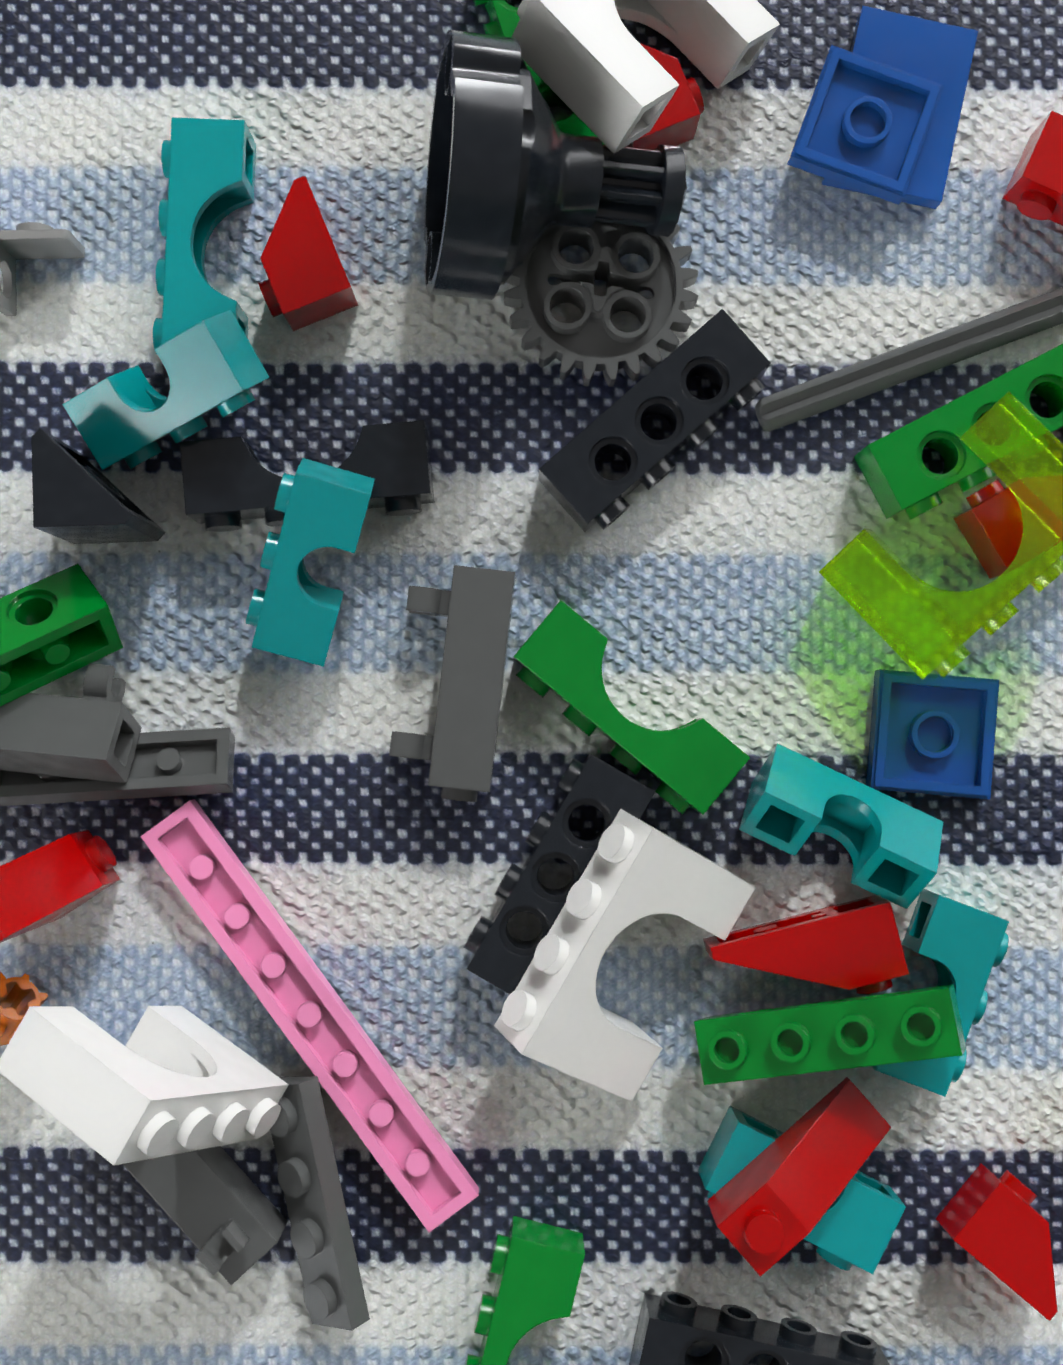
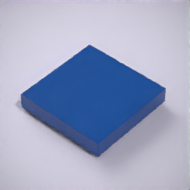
M831 45L787 165L899 205L905 197L944 85Z
M882 669L875 670L866 785L876 790L990 799L999 680Z

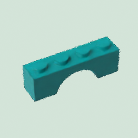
M172 117L171 140H164L161 149L162 169L164 176L169 178L168 199H161L158 210L159 228L161 235L166 237L165 259H158L156 264V286L159 295L163 296L162 318H156L154 321V349L202 320L228 310L233 312L248 339V317L237 301L219 293L209 285L205 273L204 257L208 240L216 226L233 211L254 203L256 143L245 120Z

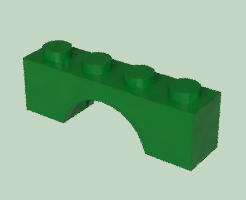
M560 600L513 656L514 660L522 666L516 673V676L542 698L551 690L566 702L568 707L563 711L562 715L587 736L590 737L597 728L614 742L615 745L608 753L634 775H637L642 768H645L657 778L661 784L655 792L682 815L689 806L696 812L704 815L750 757L703 718L694 719L685 725L664 731L647 729L625 718L610 701L603 684L602 660L608 639Z
M517 1216L512 1217L508 1236L497 1234L491 1256L489 1272L498 1274L493 1296L482 1294L477 1312L474 1333L483 1335L479 1355L467 1354L465 1365H507L515 1345L528 1331L549 1320L570 1317L585 1257L583 1233Z

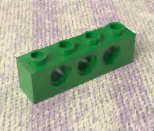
M1063 344L874 441L856 454L854 458L885 517L888 519L905 510L911 520L942 504L943 501L938 492L958 483L962 492H965L996 475L991 466L993 463L1010 455L1015 465L1049 448L1044 437L1063 428ZM1031 393L1037 394L1045 400L1048 406L1047 418L1037 415L1032 410L1029 401ZM977 420L985 421L993 427L996 433L995 446L987 445L979 439L976 433ZM924 447L933 448L941 454L944 460L942 474L933 473L925 467L922 460Z
M78 563L0 598V707L123 648L107 603Z
M954 985L715 1015L694 1021L704 1085L962 1056L966 1050Z

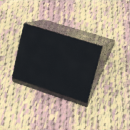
M41 428L31 437L34 528L73 544L158 541L166 533L80 452Z

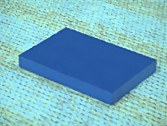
M862 6L857 18L850 52L944 85L905 197L901 201L937 209L943 199L978 30ZM826 178L822 179V185L867 194Z

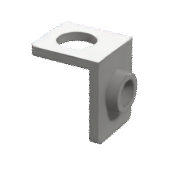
M37 222L20 223L16 226V230H0V269L3 276V292L0 285V312L5 316H16L17 314L16 260L85 258V247L69 230L53 229L49 225Z

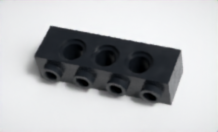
M722 308L540 467L538 480L584 532L590 529L596 522L604 530L630 507L629 503L624 499L641 483L648 490L653 488L674 469L675 465L671 462L670 458L686 444L693 451L696 450L720 428V425L714 420L730 405L739 412L764 390L765 386L761 383L760 379L771 362ZM694 376L706 377L714 384L716 396L709 400L697 399L688 391L686 381ZM648 415H660L670 423L672 435L663 440L651 439L643 432L640 421ZM607 453L617 454L626 462L628 473L618 480L605 479L595 468L596 459Z
M588 754L583 763L574 758L572 759L555 789L564 794L553 816L545 811L541 812L525 840L527 844L534 847L522 868L513 863L511 864L494 893L503 902L491 921L484 916L480 917L463 947L472 952L467 970L508 994L515 991L534 958L537 945L548 934L566 903L571 887L582 876L598 848L603 832L612 824L619 810L622 809L640 819L655 793L652 789L592 754ZM593 805L601 811L603 818L602 826L598 833L592 837H578L569 829V816L578 806ZM560 858L571 865L573 869L572 878L565 887L555 890L549 889L539 881L537 876L539 867L548 859ZM523 911L535 914L542 923L539 935L530 941H519L512 937L508 931L507 923L514 914Z
M673 1291L663 1292L661 1297L644 1293L629 1365H748L749 1361L755 1356L768 1354L773 1356V1360L769 1365L890 1364L880 1346L873 1339L861 1333L843 1331L840 1336L817 1332V1329L811 1324L795 1318H783L781 1323L759 1319L752 1311L737 1305H723L721 1310L697 1305L693 1298ZM697 1341H709L714 1344L712 1350L704 1356L695 1357L686 1353L687 1349Z

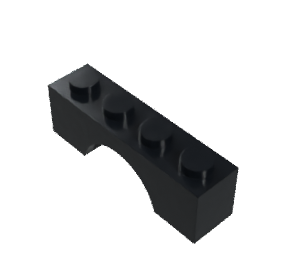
M425 421L364 425L353 452L338 468L375 479L367 509L385 507L386 515L404 516L422 512L421 504L435 503L429 433ZM241 436L180 442L185 514L199 524L205 523V530L213 532L241 529L242 520L265 518L267 526H282L285 512L274 510L282 477L265 469L258 460L253 448Z

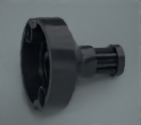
M448 30L442 47L436 80L427 164L424 241L426 244L424 274L428 294L487 300L494 299L500 285L506 283L550 226L561 225L590 228L594 222L645 227L648 234L669 237L674 232L687 190L685 154L682 147L659 144L655 150L624 147L618 152L613 153L596 136L562 132L549 105L541 95L530 70L527 69L524 60L521 59L520 44L516 38Z

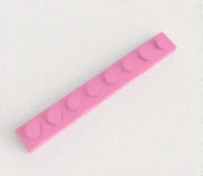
M195 799L189 800L140 836L314 1076H318L319 1083L427 1231L430 1233L478 1197V1185Z

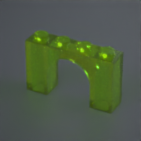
M1010 392L1006 393L960 437V440L1010 489L1022 513L1023 533L1019 550L1010 566L997 579L983 587L968 591H949L934 587L913 573L873 530L865 528L819 571L922 680L933 670L944 678L971 654L963 645L965 641L981 627L991 636L1019 611L1011 600L1029 584L1040 593L1063 572V560L1060 558L1063 555V444Z

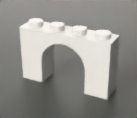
M522 0L517 10L520 20L512 38H516L520 44L521 58L613 153H616L651 131L679 87L678 82L630 34L621 19L639 22L664 35L717 89L751 68L780 24L757 0Z
M620 809L612 824L603 832L598 848L582 876L571 887L566 903L548 934L537 945L534 958L515 991L505 1000L502 1013L494 1026L522 1055L632 1102L663 1048L632 1021L599 1006L596 996V978L600 962L607 948L627 926L643 917L654 914L679 916L725 941L756 887Z
M30 1006L0 1058V1074L114 1166L256 1140L265 1135L276 1122L281 1111V1106L278 1103L289 1085L183 1006H148L126 1046L73 1006Z

